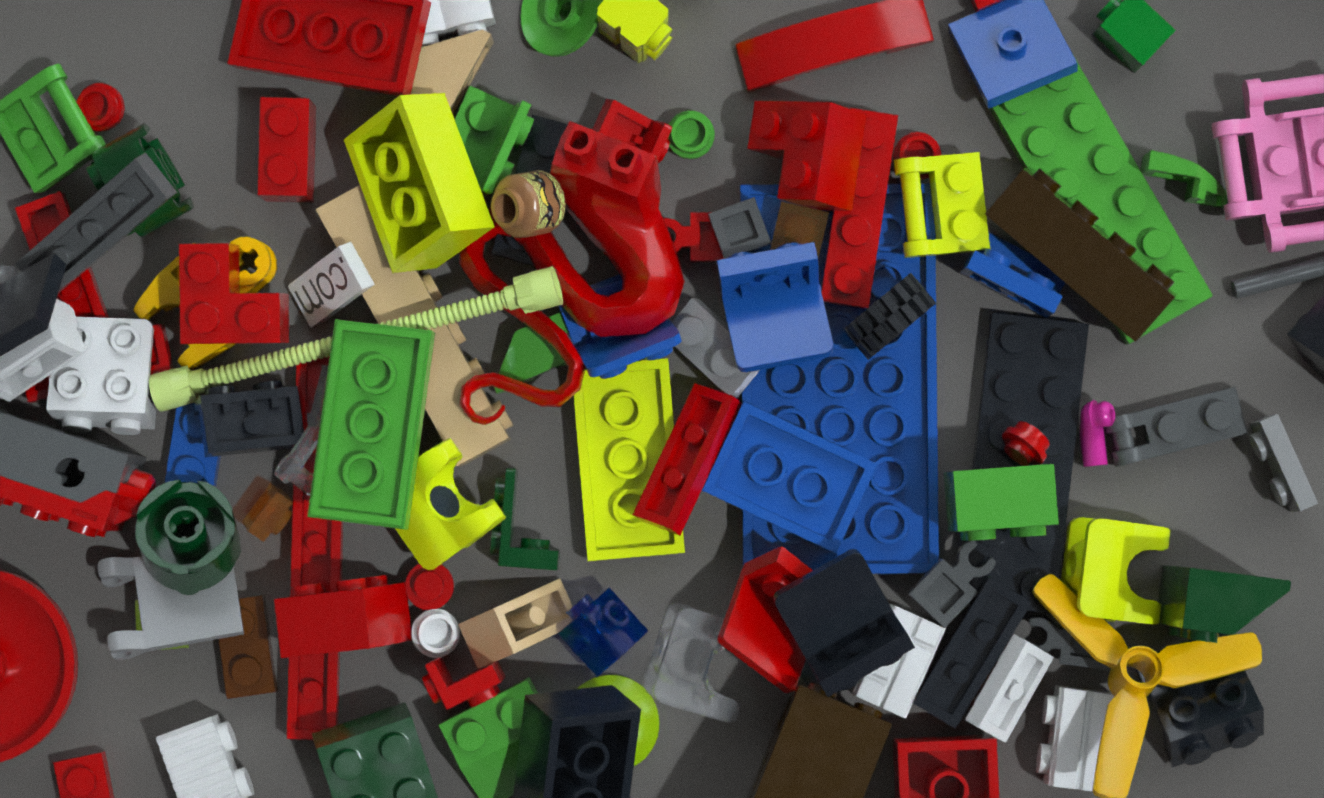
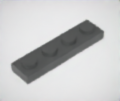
M144 153L135 158L17 261L15 265L22 272L55 253L66 263L59 294L172 198L177 191L147 153Z

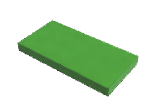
M335 319L307 517L404 530L409 529L435 332L432 330Z

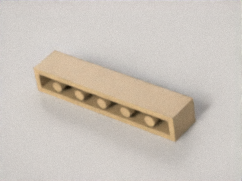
M360 185L316 209L336 248L351 242L375 285L362 295L378 324L381 322L386 323L388 320L392 322L393 319L398 320L399 317L404 319L405 316L410 317L411 314L416 315L418 312L422 314L423 311L428 312L429 309L434 311V308H439L436 302L442 299L443 296L430 273L423 276L420 275L418 270L392 273ZM455 321L453 324H443L442 327L431 328L435 332L425 410L441 439L444 441L451 437L462 453L463 458L456 464L457 467H462L511 440L506 429L512 427L513 423L506 410L501 417L490 424L481 425L473 423L459 407L462 385L473 376L486 373L477 358L468 361L459 344L467 339L459 324ZM480 388L471 395L470 406L475 414L485 418L497 413L501 405H503L500 400L491 404L483 388Z

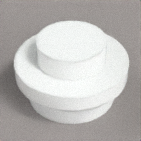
M426 610L418 615L412 624V643L425 656L432 658L446 656L456 648L459 642L460 628L458 622L452 614L445 610Z

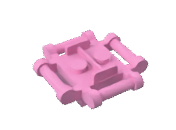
M1324 74L1261 82L1260 78L1244 80L1242 93L1246 118L1223 120L1211 124L1213 139H1218L1227 193L1228 204L1223 205L1225 219L1262 218L1264 238L1269 253L1285 251L1287 245L1324 240V221L1283 226L1280 215L1324 209V107L1265 116L1264 102L1324 93ZM1238 136H1245L1254 201H1247Z

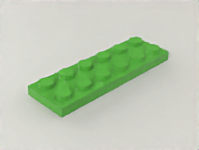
M1079 64L1078 71L990 108L991 113L1024 169H1029L1033 174L1039 167L1062 186L1057 192L1059 196L1070 205L1077 199L1099 217L1098 221L1094 224L1108 237L1116 231L1137 249L1132 256L1146 269L1154 263L1175 281L1170 289L1177 296L1142 336L1213 296ZM1115 325L1126 345L1134 342Z

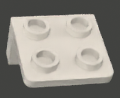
M76 317L79 326L77 331L81 333L86 352L50 375L47 412L57 426H62V430L70 433H90L92 427L111 428V432L120 435L140 434L141 429H155L156 409L148 398L154 328L151 322L146 319Z

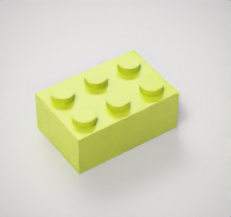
M445 93L399 95L344 139L392 273L438 268L495 227Z

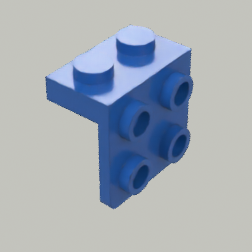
M814 242L805 244L786 243L774 250L753 254L750 252H739L726 259L717 260L719 288L738 370L741 372H752L825 358L833 353V339L819 284L818 255Z
M618 274L590 286L597 294L610 296L622 290V277ZM562 305L558 306L571 341L580 354L590 377L599 376L602 379L615 377L623 373L627 369V365L644 358L646 360H657L669 355L673 351V347L682 342L679 331L669 318L646 334L600 337L579 326Z

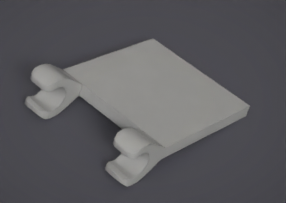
M142 556L133 558L110 557L101 559L98 562V575L104 587H117L133 580L136 582L142 630H121L111 632L108 635V649L114 660H126L149 651L244 635L234 567L216 585L201 590L194 595H184L156 581L147 570Z

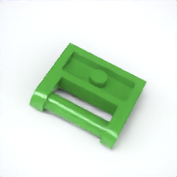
M54 64L45 68L0 100V134L34 193L47 191L78 168L92 161V152L106 144L101 135H95L66 85L65 81L68 76L61 64ZM46 91L49 92L78 143V146L72 150L69 149L40 98Z

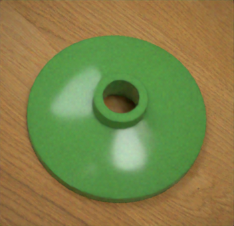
M523 0L521 7L523 34L530 46L544 55L552 57L569 55L582 47L594 33L598 25L597 8L603 0Z

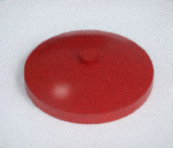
M0 570V762H3L31 750L48 737L58 726L66 714L75 692L78 678V651L71 626L51 596L30 580L18 574Z

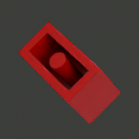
M260 97L258 196L266 202L314 203L316 106L310 98Z

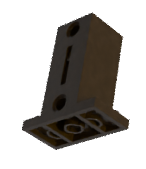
M809 683L808 688L799 685L785 702L747 798H863L892 724L881 720L883 713L869 705L856 702L854 707L835 700L836 693L827 697L819 684Z

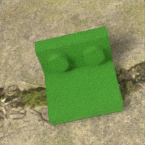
M468 86L454 120L481 192L485 198L495 191L498 183L503 178L511 174L514 163L507 161L512 147L517 149L519 145L522 146L534 119L527 116L531 107L530 103L522 100L516 105H512L473 86Z

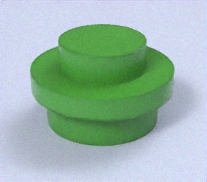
M684 111L672 118L669 123L672 126V130L668 138L670 140L669 147L674 154L683 159L690 160L704 156L711 149L715 132L711 121L704 114L697 111Z

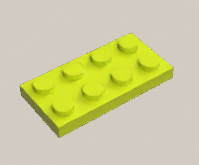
M668 358L636 361L627 365V369L623 373L606 379H602L599 376L590 377L585 370L581 389L573 396L587 560L597 561L685 553L683 531L679 536L642 522L632 515L674 428Z

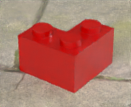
M754 101L747 149L783 160L777 199L815 210L852 211L867 114L832 102Z
M230 243L179 244L180 344L289 343V294L240 293L239 245Z
M387 575L336 581L337 591L322 593L321 583L291 587V597L274 599L281 658L370 649L412 641L405 582L388 584Z

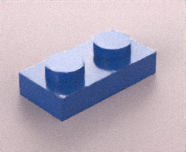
M194 403L178 407L175 413L165 483L174 480H181V483H197L198 480L216 487L221 456L205 458L199 415H194Z

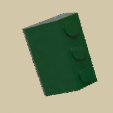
M1163 565L1158 603L1162 605L1160 622L1158 624L1169 626L1168 635L1217 643L1218 633L1234 635L1287 594L1291 588V581Z

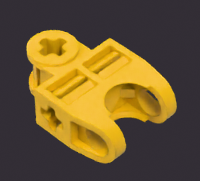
M251 237L236 238L230 244L239 245L240 293H258L272 281L276 274V255L267 244ZM245 253L252 256L259 255L254 261L258 268L254 273L246 270L240 271L245 265L241 258ZM179 256L158 273L137 301L133 311L140 319L149 320L162 309L167 312L172 308L180 307ZM188 344L190 347L182 353L177 362L181 366L187 365L189 369L193 370L231 349L235 344Z

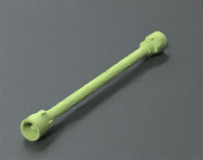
M550 266L513 277L514 284L505 286L504 290L500 292L489 293L488 296L486 294L482 297L477 296L476 299L471 298L470 301L468 299L464 302L459 301L458 304L453 303L452 306L448 304L446 307L441 306L440 309L434 308V311L429 309L428 312L423 311L422 314L418 312L416 315L411 314L410 317L405 316L404 319L399 317L398 320L393 319L392 322L388 320L386 323L381 322L380 325L431 330V328L435 329L437 326L442 327L443 324L449 325V323L453 324L455 321L460 322L461 320H467V318L472 319L474 316L479 317V315L483 316L486 313L490 314L492 311H502L504 308L510 311L521 308L525 314L563 305V295L554 267ZM329 336L326 339L322 338L314 342L310 341L309 343H303V345L299 344L297 347L292 346L291 348H285V350L281 349L279 352H269L267 355L262 354L255 358L251 357L243 361L240 360L232 364H226V366L221 365L220 368H210L208 371L202 368L192 371L186 365L151 374L149 388L152 400L156 408L163 412L196 402L200 394L205 393L204 391L211 387L222 386L223 384H229V382L234 383L241 379L245 380L247 377L252 378L259 374L263 375L271 371L282 370V368L286 369L288 366L300 365V362L304 364L306 361L311 362L312 359L316 361L318 358L323 359L324 356L329 357L332 337Z

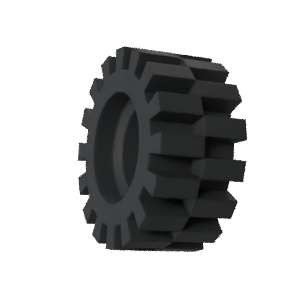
M910 273L847 325L843 331L869 360L934 306L936 302L913 274Z

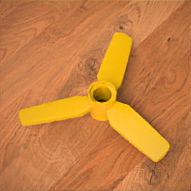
M1048 574L1041 578L1032 590L1033 595L1096 661L1112 668L1108 675V686L1114 698L1106 708L1092 786L1093 794L1100 798L1127 797L1150 714L1146 697L1157 685L1179 688L1259 666L1262 662L1261 644L1257 635L1252 632L1218 637L1217 643L1197 640L1169 645L1159 653L1146 646H1134L1128 649L1123 637L1103 618L1087 617L1080 613L1077 608L1078 596L1055 575ZM1126 667L1139 670L1145 678V683L1134 681L1128 675Z

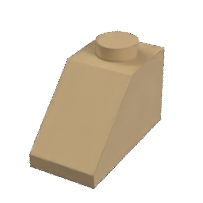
M482 29L421 47L411 95L445 93L454 116L468 86L471 85L494 43L492 35Z
M559 578L461 622L458 626L479 669L580 623Z

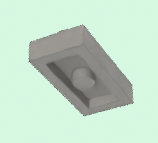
M691 298L672 322L682 339V342L675 347L724 393L738 398L760 371L741 372L738 370L728 325L700 299Z
M1267 415L1251 422L1250 425L1254 434L1249 435L1251 446L1257 458L1261 462L1266 460L1274 478L1269 480V484L1279 505H1287L1289 512H1299L1318 504L1279 415Z

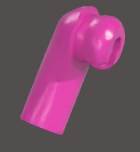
M1092 400L1081 409L1080 445L1083 467L1108 465L1104 427L1112 426L1115 421V410L1110 402L1102 401L1097 403V401Z

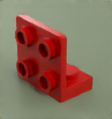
M780 546L744 563L717 640L724 648L781 691L788 694L795 691L806 658L775 606L773 596L779 589L813 570L783 546Z

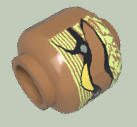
M542 170L506 176L498 183L491 202L492 215L495 221L506 234L514 238H525L552 232L560 225L566 206L564 192L560 183L551 174Z

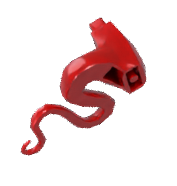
M570 121L559 140L550 174L560 183L564 192L565 208L588 238L614 264L622 277V290L610 296L597 294L574 268L553 232L514 239L524 247L536 270L550 266L554 267L561 285L563 295L562 307L579 326L600 337L646 334L675 314L685 283L676 248L659 210L661 182L657 157L638 147ZM491 207L488 210L495 227L459 252L460 266L474 287L487 296L489 293L500 292L504 290L505 286H509L491 271L483 258L484 247L487 241L497 234L510 236L495 221ZM504 308L505 311L526 324L553 346L569 367L566 382L555 390H543L494 372L475 375L462 385L459 407L473 423L481 425L490 424L501 417L505 411V405H501L498 412L492 416L485 418L475 414L470 406L471 395L480 388L493 386L540 407H561L581 389L586 369L580 354L568 334L541 310L525 314L521 308L512 311Z

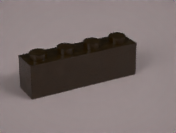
M1039 167L1034 174L1029 169H1023L985 215L1136 342L1177 296L1170 289L1175 281L1154 263L1146 269L1132 257L1137 249L1116 231L1108 237L1094 224L1098 221L1099 217L1077 199L1070 205L1059 196L1057 192L1062 186Z

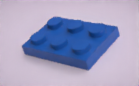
M744 401L702 491L833 553H837L878 464Z

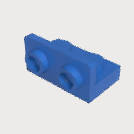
M988 232L990 249L986 248L985 251L975 250L971 252L960 273L1045 318L1054 314L1063 297L1059 293L1065 282L1032 254Z

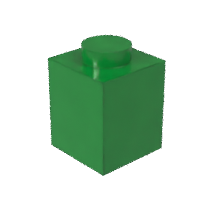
M1110 0L1096 15L1102 24L1094 31L1093 35L1135 73L1176 30L1144 0Z

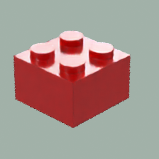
M992 735L893 738L895 798H999L997 739Z

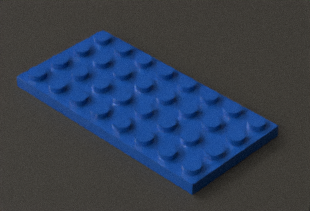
M930 183L921 184L927 240H935ZM779 184L740 185V202L755 197L771 241V245L750 253L774 250L786 243L805 244L814 242L818 255L819 284L821 289L833 210H815L777 199ZM888 184L869 307L910 273L913 274L936 302V255L904 258L903 243L907 242L901 184ZM824 303L833 339V353L825 358L760 370L741 393V403L743 404L745 401L878 465L837 553H833L742 510L743 565L754 558L783 546L808 567L815 570L844 552L856 549L864 557L872 574L927 573L939 560L936 304L868 360L843 331L847 325L866 309Z

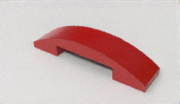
M886 0L783 27L737 43L735 47L747 91L749 92L794 80L795 76L883 52L890 54L931 43L934 41L923 0Z

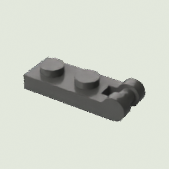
M1236 386L1116 416L1113 425L1105 427L1107 434L1112 433L1116 452L1112 453L1115 467L1248 434ZM1142 425L1147 444L1135 447L1130 428Z

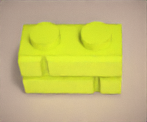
M603 0L597 8L599 32L615 45L621 43V50L637 63L644 62L648 56L655 61L672 40L670 34L673 29L668 26L669 9L658 0Z

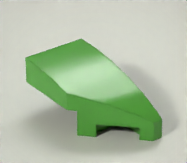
M1150 150L1142 157L1140 171L1143 176L1187 183L1184 202L1224 208L1223 205L1227 204L1226 190L1199 164L1154 150Z
M557 313L550 316L549 318L569 336L561 314ZM526 326L514 332L499 374L528 383L535 380V377L564 366L566 363L551 344L530 327ZM494 387L496 394L505 392L501 389Z

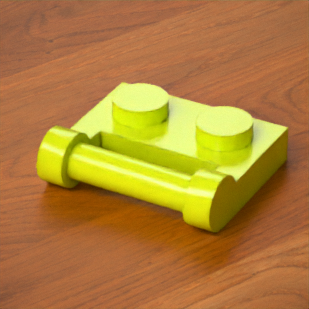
M979 152L908 157L893 161L895 175L900 176L905 215L907 242L903 243L904 258L990 249ZM929 173L936 233L935 240H927L920 182V174Z

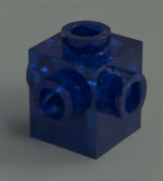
M609 587L595 600L587 593L566 612L572 621L558 634L595 676L598 677L648 632V629Z

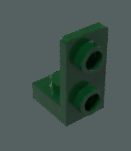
M506 468L505 478H496L494 495L497 505L503 507L502 512L506 519L502 521L501 526H495L492 529L490 555L499 556L498 566L559 570L560 550H550V540L521 538V547H512L518 469Z

